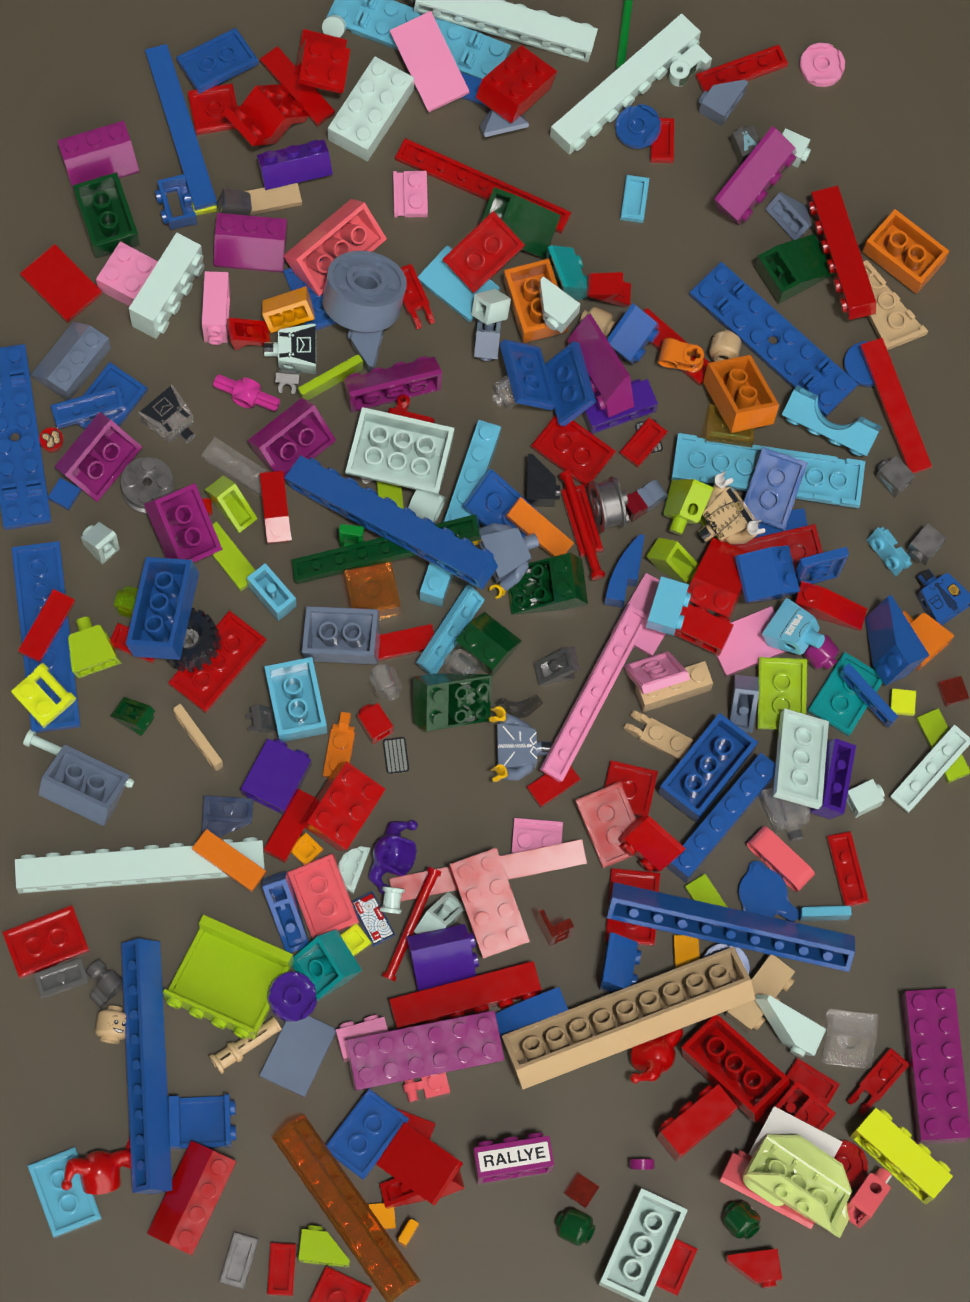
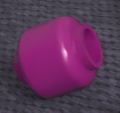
M824 635L825 640L820 648L809 645L803 653L815 669L824 667L827 670L838 662L835 657L839 654V649L828 635Z

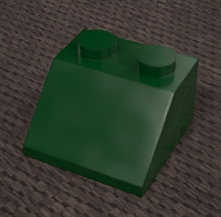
M484 612L470 622L455 640V649L486 674H490L493 677L522 643V640Z

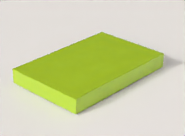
M759 657L757 730L779 731L780 713L784 708L806 715L807 659Z

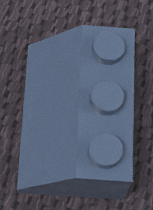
M73 321L31 373V377L66 401L70 400L110 351L109 338L90 325Z
M306 606L302 646L304 658L312 657L313 662L378 665L380 646L379 610Z
M64 744L42 776L38 795L97 824L105 826L120 800L130 775Z

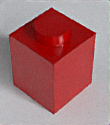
M379 703L373 706L368 704L359 711L360 714L357 715L358 723L373 745L394 733V726Z

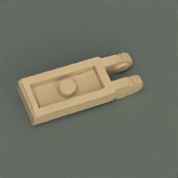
M634 710L630 716L635 721L646 726L644 731L632 724L626 723L624 726V730L639 738V741L679 762L687 754L694 741L657 720L649 719L646 715Z

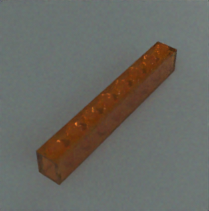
M302 1115L288 1122L272 1137L386 1302H394L421 1280L306 1116Z

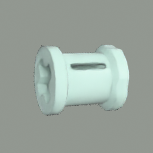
M383 886L384 900L380 911L402 914L400 903L401 895L405 889Z

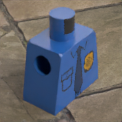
M927 569L918 576L925 586L919 592L918 600L925 613L940 625H944L970 607V593L949 573H945L937 579L930 569Z

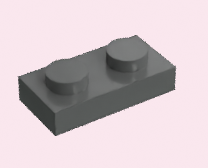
M81 958L33 974L41 999L89 983Z

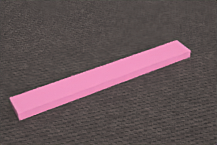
M631 604L626 605L539 769L558 782H562L649 618L648 615Z

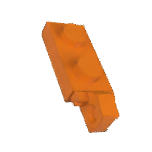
M341 712L339 725L333 724L330 731L323 778L329 779L338 763L345 761L350 763L355 738V727L349 726L351 713Z

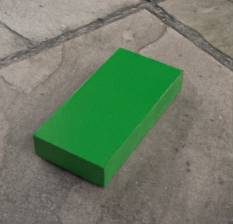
M340 524V547L364 542V526Z

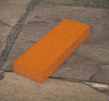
M521 497L516 500L505 515L510 522L527 536L535 533L539 546L551 557L566 554L574 544L572 540Z
M207 829L192 847V851L250 892L254 891L267 873L266 870Z

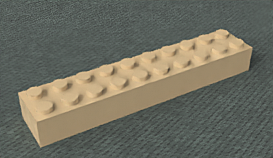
M733 946L502 1035V1039L523 1090L756 1000L751 979Z

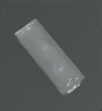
M214 437L201 455L202 459L261 496L260 473L268 471Z

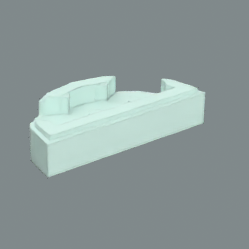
M360 846L351 849L339 861L338 866L347 890L353 895L369 855L370 847Z

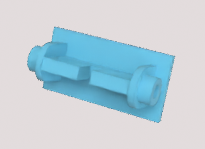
M878 527L867 539L873 550L895 577L903 569H907L912 565L910 561L912 558L908 556L901 546L897 549L894 547L898 542L889 532V529Z

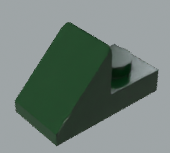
M123 697L110 717L142 736L153 721L155 710L150 705Z

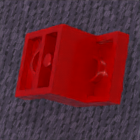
M303 29L295 74H299L297 83L342 94L345 88L350 49L346 48L347 39Z
M281 84L256 85L241 106H230L223 112L226 118L252 146L277 144L292 124L304 123L309 117L304 111L303 105L295 101L289 95V90Z
M796 1081L794 1085L790 1082V1089L758 1122L764 1126L775 1106L822 1131L836 1113L799 1081Z

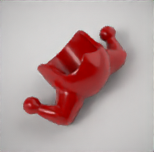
M682 1028L632 1047L631 1060L633 1067L643 1071L641 1074H631L630 1080L633 1084H637L639 1081L654 1082L661 1074L667 1072L673 1066L676 1056L674 1048L683 1036Z
M98 1150L87 1154L84 1158L68 1160L65 1166L64 1180L61 1183L62 1189L65 1191L70 1190L72 1187L71 1179L75 1174L80 1175L83 1192L87 1194L100 1195L115 1191L121 1186L120 1168L124 1164L131 1166V1151L121 1150L109 1153Z

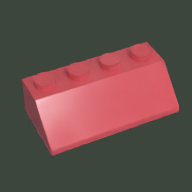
M350 199L283 256L294 274L305 282L316 295L320 296L324 291L328 268L335 258L351 251L372 252L387 238L365 202Z
M742 1150L738 1154L732 1152L719 1178L720 1182L812 1229L814 1222L785 1204L775 1206L750 1190L743 1182V1173L752 1156Z

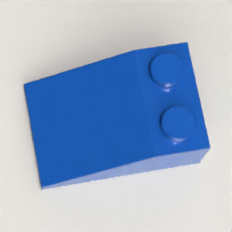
M892 595L883 600L865 618L873 666L885 686L908 676L929 656Z

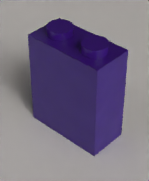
M267 739L241 788V794L284 815L312 766V761L309 755L302 750L297 749L293 751L287 748L288 745L279 739H274V741Z
M466 924L407 937L418 991L476 976L475 967H479L476 952L472 953V948L476 947L473 932L468 933Z

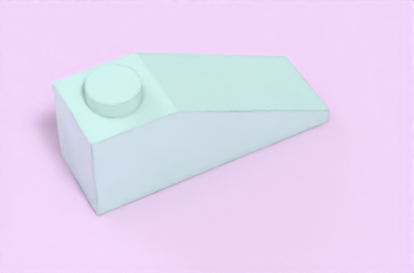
M756 994L755 1001L782 1044L791 1048L790 1053L801 1058L804 1055L815 1056L826 1029L772 996Z

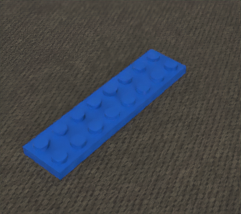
M60 541L12 547L22 643L53 589L66 595ZM68 616L41 663L23 655L26 678L33 673L37 666L44 663L49 668V673L62 687L76 697L74 703L45 728L30 714L31 731L36 733L81 727L76 679L71 667ZM42 678L36 682L56 705L61 701L58 695Z

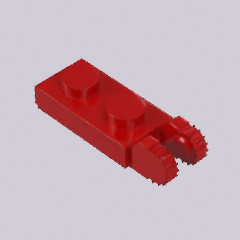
M409 264L401 267L407 282L403 305L407 314H410L416 330L422 328L421 321L416 311L422 309L427 322L430 325L435 323L434 316L429 307L430 303L413 265Z
M890 1048L858 1085L859 1088L847 1102L852 1105L860 1098L859 1096L862 1092L865 1091L871 1098L860 1108L859 1112L864 1115L875 1102L882 1098L910 1064Z

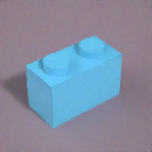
M266 563L247 577V584L250 590L277 621H280L297 607L294 595Z
M661 576L646 628L674 636L676 628L681 630L685 617L681 615V610L683 606L688 607L691 593L687 592L689 584Z

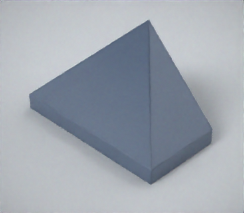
M491 109L480 124V131L484 137L529 127V123L524 115H521L511 124Z
M782 192L766 207L767 212L793 240L801 238L812 226L807 206Z

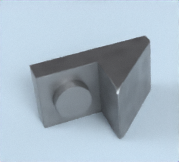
M571 646L534 662L539 686L572 680L575 678L574 672L580 670L575 647Z

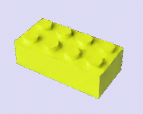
M875 1108L851 1134L850 1138L925 1205L928 1204L953 1177L949 1173L951 1171L950 1168L939 1160L937 1162L930 1156L931 1151L921 1143L919 1145L911 1139L912 1135L907 1129L902 1126L898 1128L892 1122L893 1118L883 1109L879 1111Z

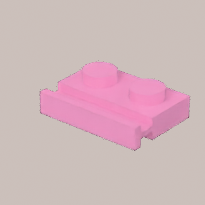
M393 171L394 218H398V216L428 217L427 171H404V173Z
M514 818L511 854L562 844L563 822Z

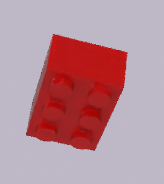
M521 45L482 79L476 98L512 124L551 89L557 70Z
M349 762L338 763L299 824L336 850H347L386 789Z
M719 1084L714 1088L709 1085L696 1098L698 1101L695 1104L692 1101L688 1102L680 1109L678 1118L674 1120L673 1117H670L658 1129L660 1133L656 1139L675 1162L730 1118L737 1110V1105Z

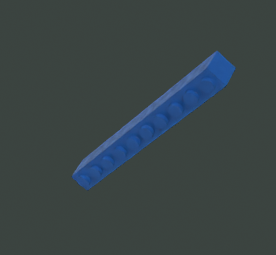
M300 455L285 476V480L290 488L364 526V528L482 590L498 568L494 554L488 549L482 548L480 550L467 538L459 539L448 528H438L432 520L426 517L423 519L417 517L416 513L411 509L398 507L392 499L379 497L373 489L360 487L352 478L347 477L345 479L341 477L336 470L328 467V469L322 467L314 458L310 457L307 459Z
M614 882L608 905V919L842 971H850L855 954V936L620 883Z
M138 938L121 943L124 1013L126 1014L125 1039L132 1193L159 1194L172 1191L160 941Z

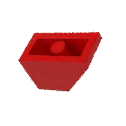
M778 1248L727 1255L725 1257L726 1264L754 1285L761 1284L762 1288L776 1287V1282L782 1280Z

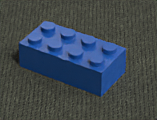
M145 558L126 645L134 657L180 660L199 572L192 560Z
M719 713L663 782L658 794L697 823L754 752L758 741Z

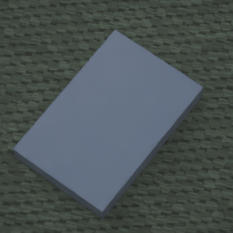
M310 1016L297 1022L286 1021L259 1076L305 1098L336 1035L337 1029Z

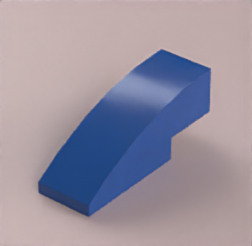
M640 534L621 556L610 579L604 605L623 608L627 586L636 587L645 535Z
M560 987L496 1013L500 1040L502 1035L567 1011L568 1008Z

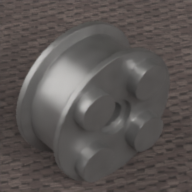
M141 457L133 460L125 467L121 476L122 495L130 508L139 513L148 514L143 503L174 491V480L170 468L163 461L154 457Z
M612 476L608 478V481L597 484L595 481H590L588 486L589 502L599 531L603 533L606 532L608 527L618 525L620 528H624L626 524H629V516L625 508V504H628V498L625 490L621 491L618 479Z

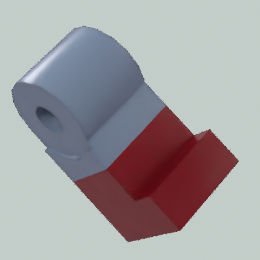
M653 480L642 489L640 488L632 494H627L628 504H625V508L632 523L667 498L668 494L658 480Z

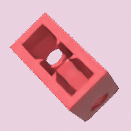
M879 1168L875 1174L870 1173L847 1202L849 1221L859 1229L873 1216L891 1189L887 1183L892 1176L884 1168Z

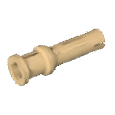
M272 1017L261 1026L255 1040L248 1037L247 1039L241 1038L235 1043L229 1042L226 1044V1048L215 1055H209V1058L216 1070L222 1074L225 1068L234 1062L239 1063L242 1061L244 1054L282 1029L277 1020Z

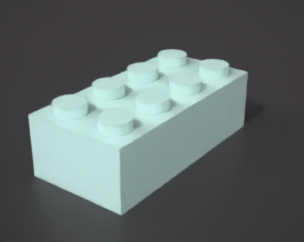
M374 57L329 125L328 140L368 162L414 91V77Z
M179 233L175 234L129 307L132 327L155 339L158 338L160 333L163 334L169 325V318L172 314L175 315L181 306V299L184 295L187 296L190 293L194 278L196 276L199 277L204 270L205 265L200 244Z
M641 1188L598 1285L634 1302H648L688 1210Z

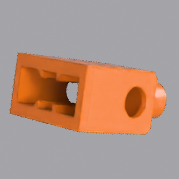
M903 611L904 616L929 654L915 668L919 671L951 643L954 635L926 613H922L914 620L906 611Z

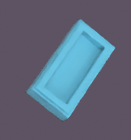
M632 175L626 176L620 220L643 223L649 178Z
M803 907L799 912V921L849 920L852 915L851 907Z

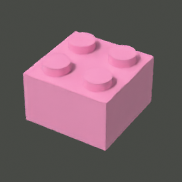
M120 241L96 278L97 286L103 293L130 307L158 261Z

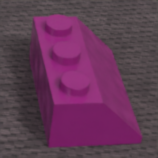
M124 121L57 140L72 190V185L115 172L118 173L119 179L140 173Z
M217 213L214 267L283 273L285 261L283 255L286 252L288 233L287 219Z
M300 398L247 441L270 472L283 471L284 481H286L285 476L300 455L307 459L310 457L315 458L333 444L336 439L315 405L304 398Z
M99 412L54 467L98 502L125 467L142 449V446L111 419Z
M196 483L143 503L166 558L192 560L194 563L223 550Z

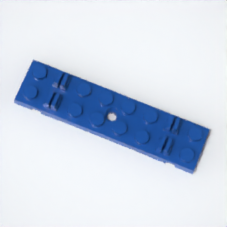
M723 262L718 264L690 291L689 296L702 308L705 307L710 312L709 314L727 330L738 335L741 342L789 384L792 389H795L798 385L818 395L819 409L825 418L857 388L858 383ZM775 337L777 339V343H770L769 338Z
M25 344L0 348V507L4 530L52 523ZM13 434L20 436L17 441L11 440Z

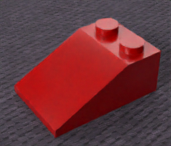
M712 538L687 590L688 593H691L689 604L702 606L709 611L708 613L715 616L721 615L730 620L743 591L735 556L749 552Z

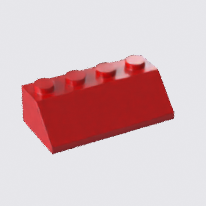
M191 1141L172 1180V1191L166 1193L147 1234L193 1256L237 1162Z

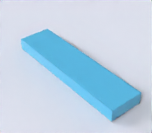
M466 585L416 663L427 674L438 673L455 647V640L470 624L485 601L473 586Z

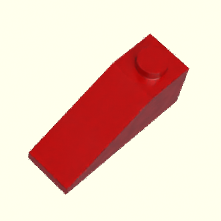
M284 472L260 473L267 544L291 542Z
M804 581L801 582L799 586L800 592L796 595L795 604L809 612L816 619L861 632L868 608L827 588Z
M460 1169L440 1198L465 1189ZM396 1178L380 1184L384 1205L387 1209L427 1201Z

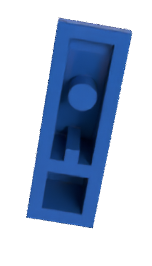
M287 871L263 878L262 887L285 951L292 953L303 949L310 942Z

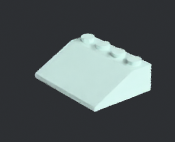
M362 407L345 474L439 494L454 440L455 428Z

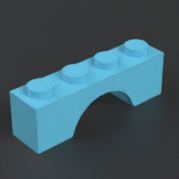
M798 385L793 390L782 413L788 422L794 425L802 424L808 427L807 430L815 435L822 434L828 437V440L835 445L841 446L843 444L850 448V452L858 456L868 455L882 427L862 416L854 422L845 425L832 423L822 415L818 405V395Z

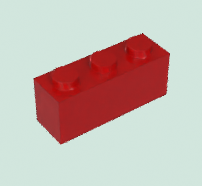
M688 604V607L683 606L681 610V615L685 616L681 630L676 628L674 635L720 656L734 624H731V621L724 616L718 615L716 617L708 613L709 611L702 606Z

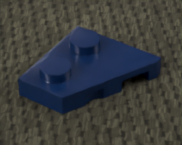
M204 796L202 834L207 829L217 837H222L252 824L254 799Z

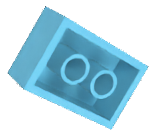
M309 657L264 666L279 740L287 742L327 734V724L313 658Z

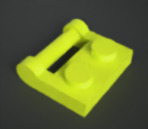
M44 663L37 666L33 673L11 690L12 695L43 728L76 700V697L71 692L68 693L49 673V668ZM40 678L61 699L57 705L36 683Z

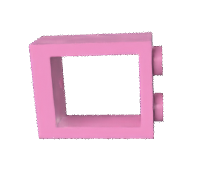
M205 271L202 329L204 342L212 345L228 343L227 319L229 318L231 292L228 272Z

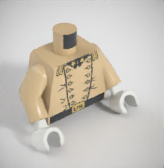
M726 471L715 476V485L703 512V516L708 524L698 532L705 542L717 535L720 541L728 542L729 544H745L756 537L757 534L765 533V528L758 529L761 519H755L734 488L730 486L727 488L728 485L733 483V478L725 480L724 475Z

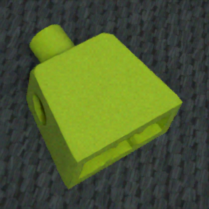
M695 479L672 480L664 509V516L673 519L669 529L670 532L683 535L686 524H697L700 521L713 487Z
M82 617L76 620L79 631L70 634L68 640L72 672L78 678L122 664L106 630L101 625L92 626L90 617Z

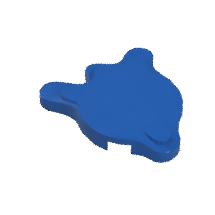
M752 862L738 890L742 910L772 918L775 915H779L787 921L795 922L799 918L800 913L789 902L787 887L783 878L775 871L767 868L762 862Z

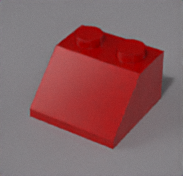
M650 816L637 817L618 839L623 844L621 846L623 850L631 856L635 854L641 860L639 862L640 865L649 872L662 871L686 849Z

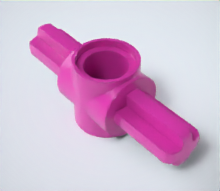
M219 374L214 379L213 386L232 394V400L241 407L250 409L259 405L274 412L279 408L280 399L262 392L261 385L250 378L243 377L235 381Z

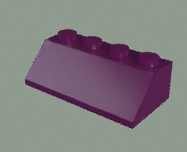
M774 126L769 129L714 199L717 209L738 225L742 221H748L754 212L752 208L756 203L761 204L768 195L766 192L771 185L775 186L779 182L783 169L786 166L789 168L797 158L795 156L797 153L796 148Z
M590 313L584 317L567 341L568 345L573 341L580 343L596 404L600 410L605 411L608 417H611L634 407L631 379Z
M423 356L417 358L414 362H398L390 368L383 369L379 367L372 369L370 373L362 375L354 373L343 379V386L350 412L361 411L362 407L369 409L397 402V398L403 394L413 398L441 391L442 370L436 358Z

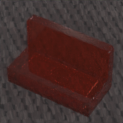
M541 910L538 912L537 923L549 947L572 937L574 925L570 918L552 926L545 911Z

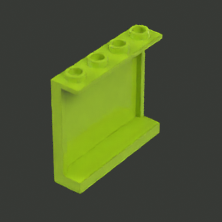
M203 915L199 922L200 929L169 989H164L163 991L164 999L169 1006L175 1009L182 1007L197 1019L204 1017L211 1020V1023L217 1028L225 1029L226 1027L233 1030V1033L242 1039L249 1037L255 1040L270 1010L267 1000L268 989L272 981L279 975L290 971L294 963L293 954Z

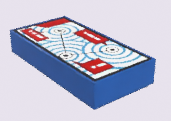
M373 891L352 901L358 919L373 947L395 936L384 912L380 911L381 906Z

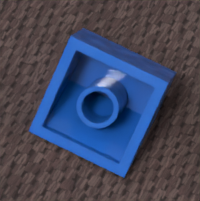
M632 303L607 340L618 356L633 365L635 361L639 362L646 353L644 348L649 342L653 343L659 335V325Z
M789 545L769 547L735 556L746 603L783 599L800 592Z
M610 933L601 977V991L614 993L637 983L638 975L633 974L634 966L639 965L641 950H637L638 942L616 933Z

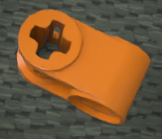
M666 338L662 342L658 364L667 368L695 373L703 367L704 351L698 345ZM692 356L696 357L695 361L690 360Z

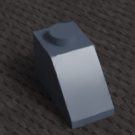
M740 80L713 85L709 92L704 91L699 99L701 104L699 113L723 126L746 93L748 81Z
M478 320L474 357H479L484 361L498 359L502 321L486 325Z
M349 329L348 339H351V348L356 355H360L363 360V367L367 373H370L376 366L384 330L359 332Z
M735 675L729 720L744 732L753 733L759 697V677Z

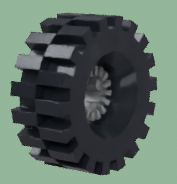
M195 608L191 609L180 660L166 659L174 669L177 667L179 671L184 672L186 668L190 673L194 672V668L197 667L200 671L204 669L203 664L206 663L209 666L212 663L211 657L217 658L218 653L216 649H221V643L219 642L221 641V635L208 614L206 615L200 609L198 613ZM188 638L193 640L194 644H191V646L187 644L186 640Z

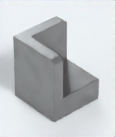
M224 187L217 201V213L249 216L252 211L250 193Z

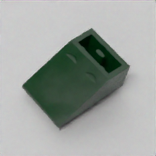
M494 187L481 222L494 211L526 245L522 251L545 259L548 246H550L561 215Z
M814 234L779 244L758 255L755 268L778 304L834 275V273H829L827 266L828 255L827 253L823 254L821 244Z
M571 552L528 563L529 568L522 579L508 590L512 615L567 610L588 604L582 558Z
M434 673L414 677L413 723L428 732L489 721V717H491L492 675Z

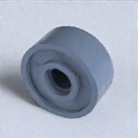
M369 251L344 253L335 258L328 268L322 296L323 307L331 319L345 328L359 332H377L387 329L400 316L407 286L406 277L395 262L381 254Z

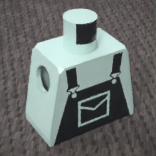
M316 324L278 330V342H264V356H278L279 369L316 374Z

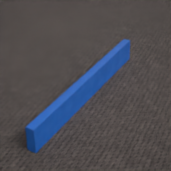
M164 44L145 49L183 174H185L186 184L194 209L197 211L217 205V200L168 46Z

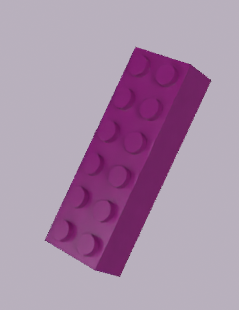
M955 988L905 991L901 996L907 1059L910 1064L908 1069L916 1144L966 1142L970 1139V1123Z
M495 1011L345 1041L354 1091L504 1061Z

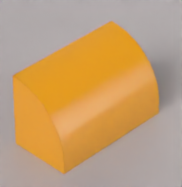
M307 286L262 300V314L270 333L315 319Z

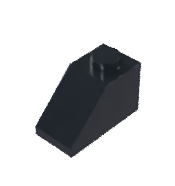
M528 454L526 500L533 507H554L555 500L560 499V485H556V477L533 454Z

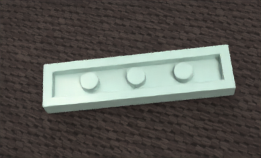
M954 725L895 790L890 798L909 814L969 747L970 737Z

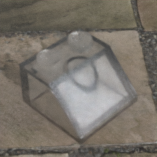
M828 1009L824 1019L826 1031L823 1035L821 1063L871 1069L877 1040L878 1014Z

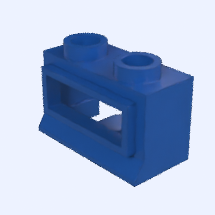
M185 174L158 180L159 189L155 190L158 204L163 203L164 210L160 211L163 223H168L170 230L188 225H197L196 213L192 207L190 193H188ZM177 191L184 215L172 217L166 194Z

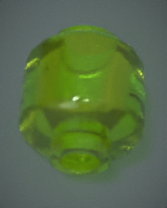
M125 586L123 590H118L114 608H117L120 616L132 619L139 588Z

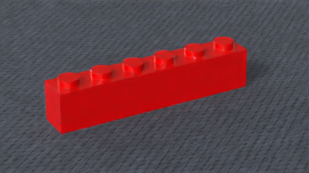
M839 186L811 192V201L808 202L811 215L816 217V221H814L817 235L821 234L823 240L820 242L823 254H828L827 266L829 273H834L835 276L833 284L835 292H840L842 298L839 299L842 312L847 313L849 320L876 314L877 302Z
M534 961L392 998L389 999V1004L396 1030L439 1022L448 1018L465 1017V1014L475 1012V1014L489 1012L490 1007L499 1005V1008H506L514 1004L513 1001L520 999L525 1001L541 994L542 989Z

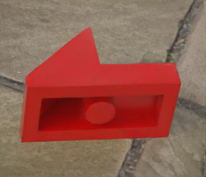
M622 272L588 274L587 296L626 308L631 303V283L623 281Z
M240 318L227 319L230 341L236 351L245 345L264 346V342H270L266 321Z

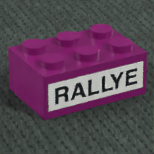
M543 1133L530 1134L525 1140H518V1137H509L503 1139L502 1143L494 1145L493 1141H484L478 1143V1147H475L473 1150L477 1184L551 1173L554 1168L550 1137L543 1136Z

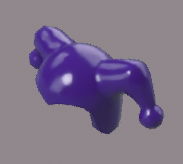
M414 820L409 822H389L385 836L381 837L374 845V862L369 871V879L379 888L381 894H384L383 886L389 887L382 881V876L385 873L404 876L411 870L417 852L416 844L401 836L403 830L410 829L414 831L417 829L418 823Z

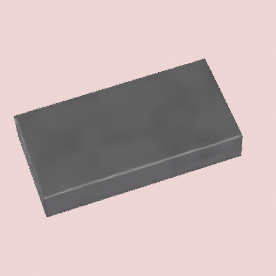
M234 1232L220 1283L245 1289L259 1239Z

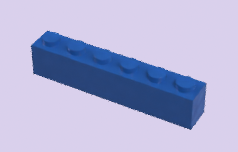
M760 753L685 842L683 847L686 849L668 864L667 869L687 883L774 779L776 764L763 753Z

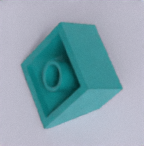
M548 246L546 259L550 260L558 288L576 301L587 298L588 276L582 273L581 268H583L580 255H576L571 247Z
M337 929L317 936L293 957L294 963L292 967L295 972L307 976L315 985L317 1001L344 986L362 971Z

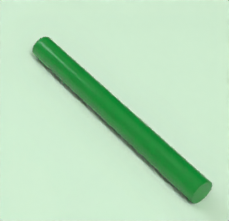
M624 0L616 70L626 62L633 0Z

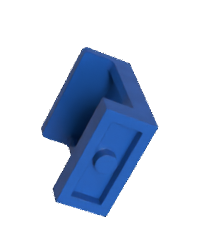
M230 1094L191 1098L169 1096L171 1150H187L191 1141L207 1148L232 1147V1141L236 1140V1125H231V1115H236L235 1100L230 1099Z

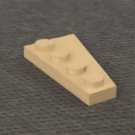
M864 261L877 302L876 314L869 315L868 318L878 338L883 337L887 350L927 335L928 330L924 325L921 326L915 319L916 316L910 309L907 310L901 303L900 297L889 289L886 281L869 261Z

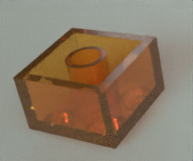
M392 562L344 571L350 608L379 610V619L401 615V604Z

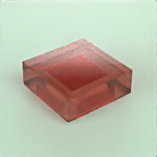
M962 676L938 683L945 707L969 699Z
M578 1173L564 1195L586 1209L599 1186Z

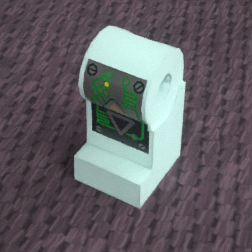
M695 43L672 63L669 81L674 86L685 85L688 82V78L699 68L702 71L708 70L711 67L712 58Z

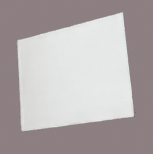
M774 1106L749 1155H754L767 1134L800 1135L833 1158L839 1150L842 1141Z

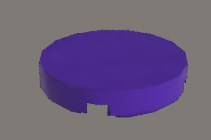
M288 972L281 974L272 981L268 989L267 1000L269 1007L275 1016L283 1021L297 1022L303 1020L313 1012L317 1004L316 988L312 981L302 973Z

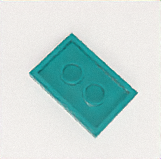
M844 652L807 713L816 718L829 721L830 727L849 737L868 706L840 677L842 669L850 663L876 692L883 681L878 676L876 670Z

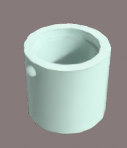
M416 490L408 508L414 511L417 517L421 519L426 517L436 523L445 504L446 497L441 494Z

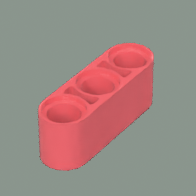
M763 826L746 843L748 848L768 868L778 873L785 881V884L795 892H799L815 875L812 868L766 826Z

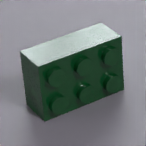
M117 172L72 185L95 258L113 253L120 241L130 247L140 245L138 232Z

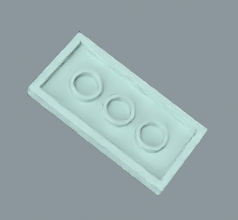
M785 708L780 713L773 797L819 809L822 806L829 721Z

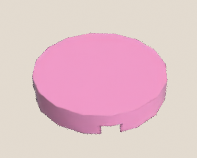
M816 43L810 45L802 54L799 69L802 77L808 83L817 87H827L834 85L841 79L845 70V59L839 49L833 48V45L829 43Z

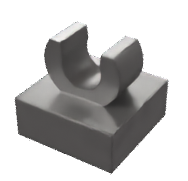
M277 369L275 382H280L278 386L279 393L283 392L285 384H289L292 387L291 394H295L296 384H299L301 380V371Z
M260 704L252 706V712L246 714V719H253L254 725L248 727V731L264 733L276 731L272 708Z

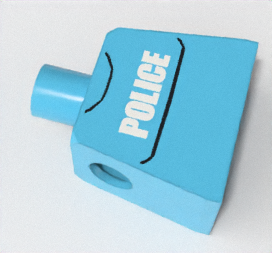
M788 598L784 600L762 633L769 647L799 655L803 654L809 645L820 648L825 640V636L818 633L820 627L816 618Z

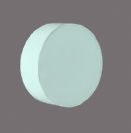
M330 15L322 24L323 33L340 38L346 31L344 19L338 15Z

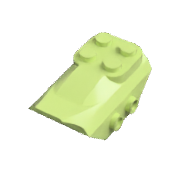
M767 1134L743 1173L745 1185L775 1206L785 1204L840 1238L850 1219L847 1201L852 1193L843 1164L800 1135Z

